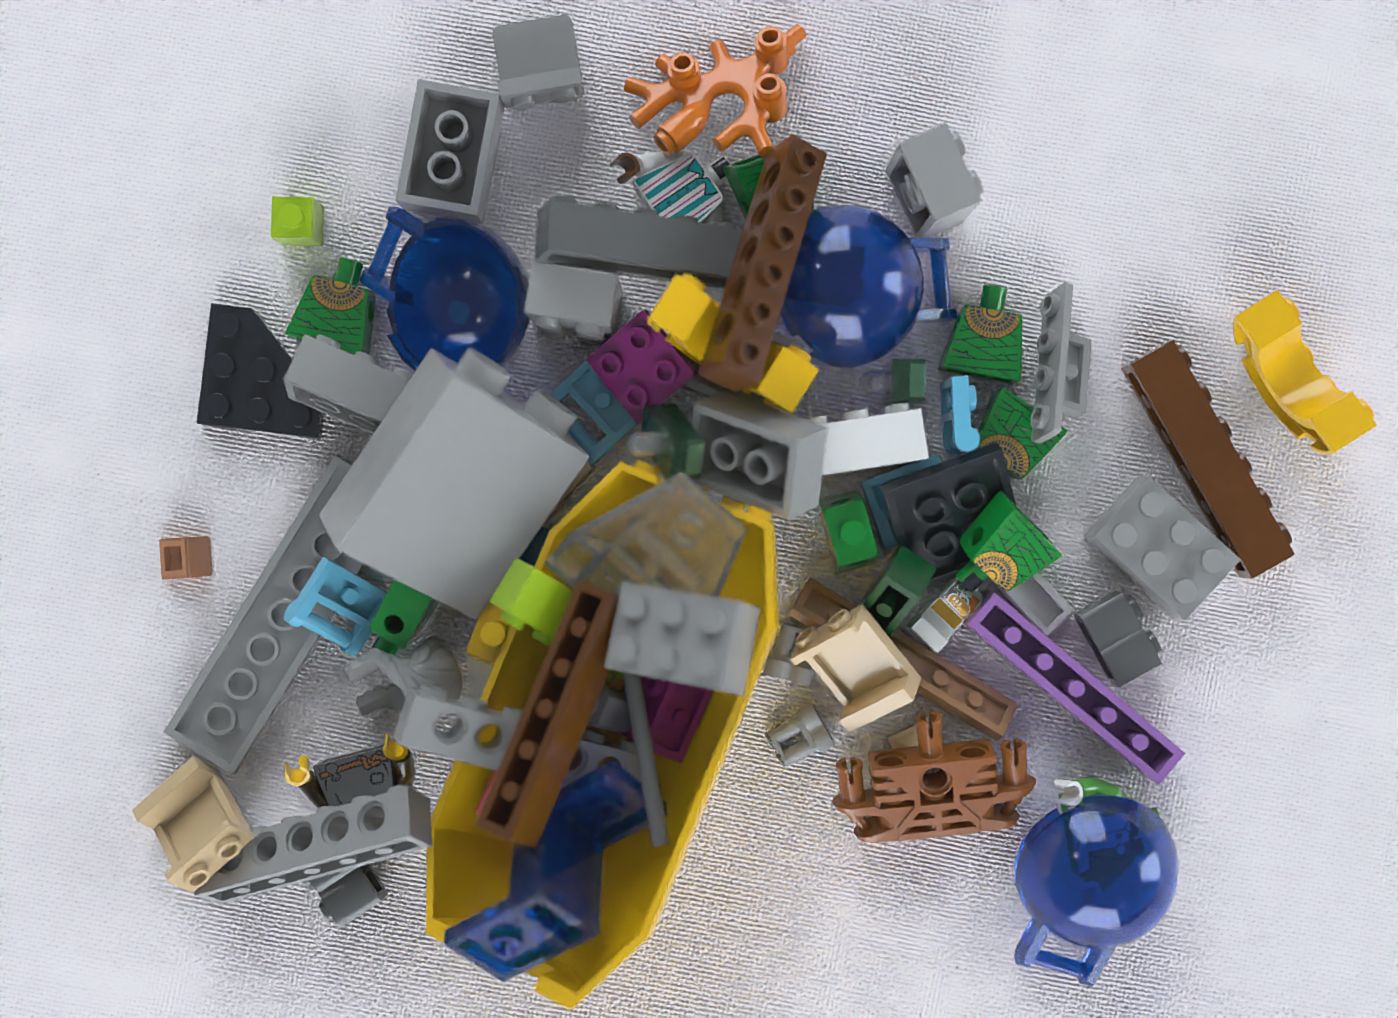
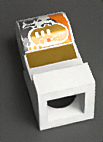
M956 577L940 593L938 592L906 627L931 651L939 653L949 642L948 639L978 608L984 596L977 590L970 592Z

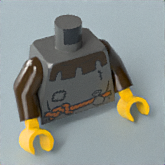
M386 733L383 745L322 760L313 766L314 772L310 770V761L306 755L299 756L300 769H293L289 766L288 762L284 763L285 781L290 785L298 786L317 808L346 805L352 803V799L355 797L377 796L387 793L390 787L397 785L412 786L416 774L409 747L401 746L396 741L393 742L390 739V733Z

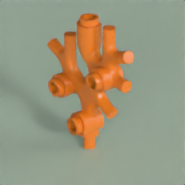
M799 24L793 26L786 33H783L777 27H765L755 37V53L743 59L732 58L724 41L715 40L709 46L715 60V67L706 74L700 73L699 62L688 53H678L672 58L667 54H661L657 58L655 66L667 76L665 82L659 84L650 83L631 76L625 81L624 91L626 93L646 99L642 106L629 115L631 123L640 129L672 102L682 103L683 108L657 127V133L653 136L656 145L664 154L670 155L673 152L677 154L703 131L708 122L711 104L714 99L723 94H735L744 102V110L734 122L712 139L718 150L723 152L739 138L749 137L752 139L759 156L766 157L768 149L773 147L766 131V122L772 123L781 120L786 115L788 109L786 86L784 81L777 75L784 72L788 67V58L796 52L795 46L806 38V31Z

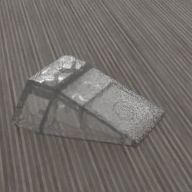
M681 471L571 531L544 564L573 589L578 580L582 582L588 580L593 586L610 592L620 591L622 582L719 598L748 528Z

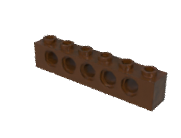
M794 134L767 151L698 375L734 392L760 381L828 154Z

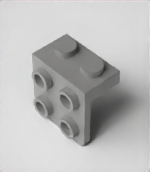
M568 15L517 22L494 28L492 35L500 75L498 86L505 108L523 110L536 106V103L546 101L564 103L575 100L576 96L585 95L573 23Z

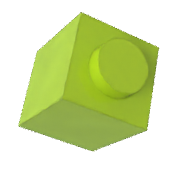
M272 196L271 238L286 246H323L324 206L313 197Z

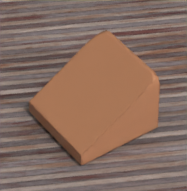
M208 536L159 539L162 579L194 578L212 575L211 544Z

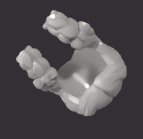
M436 636L425 639L412 651L410 658L402 660L391 653H386L378 648H371L368 651L369 655H361L358 660L351 661L344 668L345 674L351 683L360 681L379 669L393 682L388 685V688L378 685L372 691H365L357 697L356 704L362 716L385 707L394 709L400 715L409 687L421 690L423 684L433 685L447 690V697L458 700L463 685L462 674L457 660L450 650L442 646L441 640Z

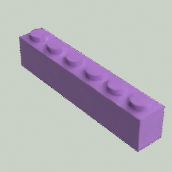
M986 591L978 608L963 624L1143 776L1159 785L1185 755V752L994 592Z

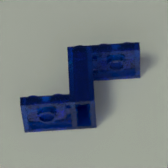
M611 760L561 787L537 847L533 848L513 842L509 896L446 929L443 945L504 983L599 936L603 849L649 826L642 783ZM662 799L665 817H667L668 803Z

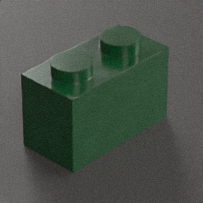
M902 545L867 590L859 606L863 604L888 637H890L921 599L937 568Z

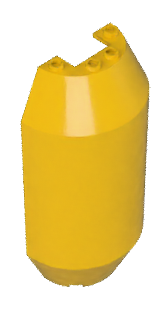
M638 459L635 466L620 461L549 531L534 568L572 591L577 581L580 580L614 592L628 565H631L630 561H633L645 567L642 571L652 575V571L666 578V580H663V589L735 600L760 608L744 695L718 690L713 691L682 763L654 753L670 844L652 846L644 797L639 808L597 796L594 797L605 826L587 863L541 842H538L536 848L510 842L475 825L479 815L475 813L474 809L493 769L455 760L430 819L432 847L427 848L426 934L460 952L481 948L538 978L534 991L569 1010L574 1009L654 933L779 629L775 524L770 522L773 514L749 505L747 512H744L746 504L723 495L720 503L707 497L709 489L690 481L686 482L684 488L658 477L660 468ZM641 576L637 584L645 585L647 582L646 578ZM525 624L522 630L510 625L480 698L489 703L487 708L503 712L504 706H509L523 711L550 648L531 636L535 628ZM617 676L613 683L605 680V683L609 687L621 690L624 680ZM488 724L482 727L478 733V741L488 742L493 739L497 731L496 725ZM589 725L586 726V728L606 734V741L620 744L621 738L628 739L618 732ZM607 756L603 758L597 766V772L604 773L608 771L612 766L613 757Z

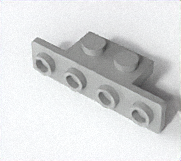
M1068 282L1062 283L1047 293L1040 307V313L1043 317L1041 334L1037 341L1039 361L1038 370L1034 377V388L1036 389L1035 405L1030 417V424L1032 426L1031 440L1038 444L1061 432L1063 414L1076 419L1086 414L1092 340L1070 333L1073 284Z

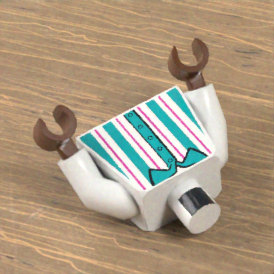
M656 151L635 156L625 152L610 163L611 167L619 165L625 170V173L616 179L619 184H625L633 176H638L633 179L634 189L647 208L657 211L659 213L658 216L667 218L681 215L693 216L698 219L699 223L711 225L716 222H722L724 219L722 208L725 199L718 190V187L728 181L722 166L729 163L723 155L704 168L693 153L684 155L681 152L677 154L673 152L670 155H666L662 151Z

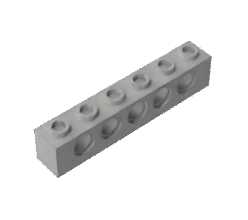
M423 684L421 690L409 687L393 735L399 745L498 771L523 712L522 710L504 706L503 712L487 708L489 704L487 701L469 695H464L462 701L447 697V690L429 684ZM447 713L456 714V724L452 729L444 732L437 730V722L441 716ZM495 724L497 731L493 739L488 742H479L478 733L480 729L485 725ZM586 728L562 788L640 808L644 794L635 744L626 738H621L620 744L606 741V734ZM607 756H612L613 763L611 768L604 773H598L597 766L599 762Z
M397 785L390 787L388 792L384 794L355 797L352 799V803L346 805L320 807L314 814L304 817H285L281 820V823L269 827H251L250 829L255 838L237 856L230 859L213 874L204 885L200 886L194 892V896L221 905L432 847L430 798L413 790L411 786Z

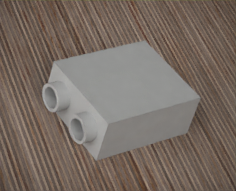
M431 348L319 516L336 550L477 620L491 600L514 559H519L590 457L568 433L578 416L560 401L539 389L533 392L526 404L504 392L503 390L512 376L494 361L474 349L468 348L457 364Z

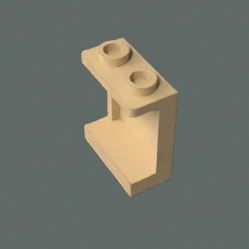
M863 604L850 611L846 609L838 611L826 624L817 629L814 626L808 627L795 639L796 646L790 660L794 665H798L806 660L842 703L844 708L839 722L848 733L914 701L921 676Z
M192 756L132 810L137 822L154 830L171 865V868L165 873L167 882L191 893L204 885L213 874L230 859L237 856L255 838L219 769L195 756Z

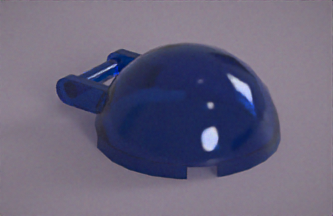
M841 204L816 208L810 211L780 311L788 332L792 337L799 335L813 350L809 354L813 358L834 367L854 368L868 365L894 351L909 334L915 323L957 320V309L952 308L946 256V250L950 249L949 238H908L904 231L889 217L863 206ZM917 253H930L936 309H921L924 296V275Z
M389 206L385 215L388 223L369 269L363 270L360 282L389 301L387 315L393 334L386 336L402 361L416 371L432 348L458 364L467 349L471 348L502 367L512 358L521 344L531 320L524 312L529 278L522 261L512 247L491 229L476 222L436 217V220L425 223L404 209ZM405 231L411 237L404 244L395 260L392 275L389 279L384 274L401 233Z
M1113 795L1083 797L1081 799L1084 805L1069 809L1061 814L1057 808L1053 809L1031 828L1022 841L1015 859V886L1026 911L1032 919L1016 946L1014 954L1016 964L1024 967L1034 964L1077 977L1079 983L1093 986L1115 948L1143 937L1161 921L1169 910L1176 894L1179 872L1178 854L1169 829L1165 822L1149 807L1133 799ZM1050 933L1071 945L1089 949L1083 960L1078 961L1040 948Z

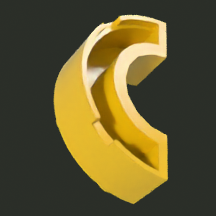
M684 273L682 277L676 274L649 315L647 322L656 332H659L661 328L669 334L665 340L701 366L720 303L712 300L713 298L703 292L706 286L698 279L687 273ZM771 342L760 381L742 388L740 391L748 395L751 392L766 397L763 401L765 404L778 410L792 413L819 369L809 363L812 357L802 349L791 344L787 349L784 346Z
M1276 290L1235 316L1233 320L1234 341L1236 345L1244 344L1247 356L1241 359L1244 368L1263 400L1279 421L1298 440L1307 436L1315 442L1310 445L1312 450L1321 454L1331 455L1375 428L1377 424L1373 420L1374 413L1365 400L1358 399L1353 391L1344 392L1337 389L1332 379L1327 375H1322L1313 363L1314 356L1311 350L1302 341L1300 331L1302 322L1299 319L1300 313L1297 306L1288 297L1284 298Z

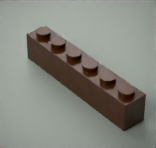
M1174 340L1121 367V370L1214 534L1241 559L1234 567L1239 578L1253 579L1295 555L1290 546L1293 542L1292 537L1281 522H1276L1270 511L1272 502L1263 488L1256 486L1249 474L1252 472L1250 462L1242 452L1236 451L1229 439L1232 437L1229 425L1221 416L1217 417L1210 405L1212 397L1208 388L1202 381H1196L1189 368L1192 366V362L1188 353L1182 346H1177Z
M580 580L577 581L476 821V826L510 842L533 848L537 847L610 671L609 668H605L619 600V596L615 593Z

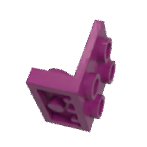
M648 310L640 311L586 359L636 424L654 415L665 405L664 401L696 375V370L684 355L665 340L668 336L661 328L659 332H656L648 324L647 319L650 315Z
M640 675L654 753L682 763L714 690ZM623 684L621 689L623 691H626L625 684ZM631 724L628 732L621 734L635 744Z

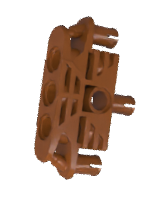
M929 711V727L925 712H921L915 716L918 746L868 752L871 789H864L863 762L861 759L850 757L851 773H849L846 758L836 762L840 794L836 795L832 802L838 811L846 814L851 822H855V836L862 842L867 843L900 842L1010 828L1020 818V814L1015 810L1017 805L1021 803L1024 796L1031 793L1036 784V779L1027 774V743L1022 740L1013 739L1014 750L1010 749L1009 740L1003 741L1000 744L1003 774L997 775L995 765L996 754L989 739L943 743L942 715L938 712ZM931 768H940L936 773H925Z

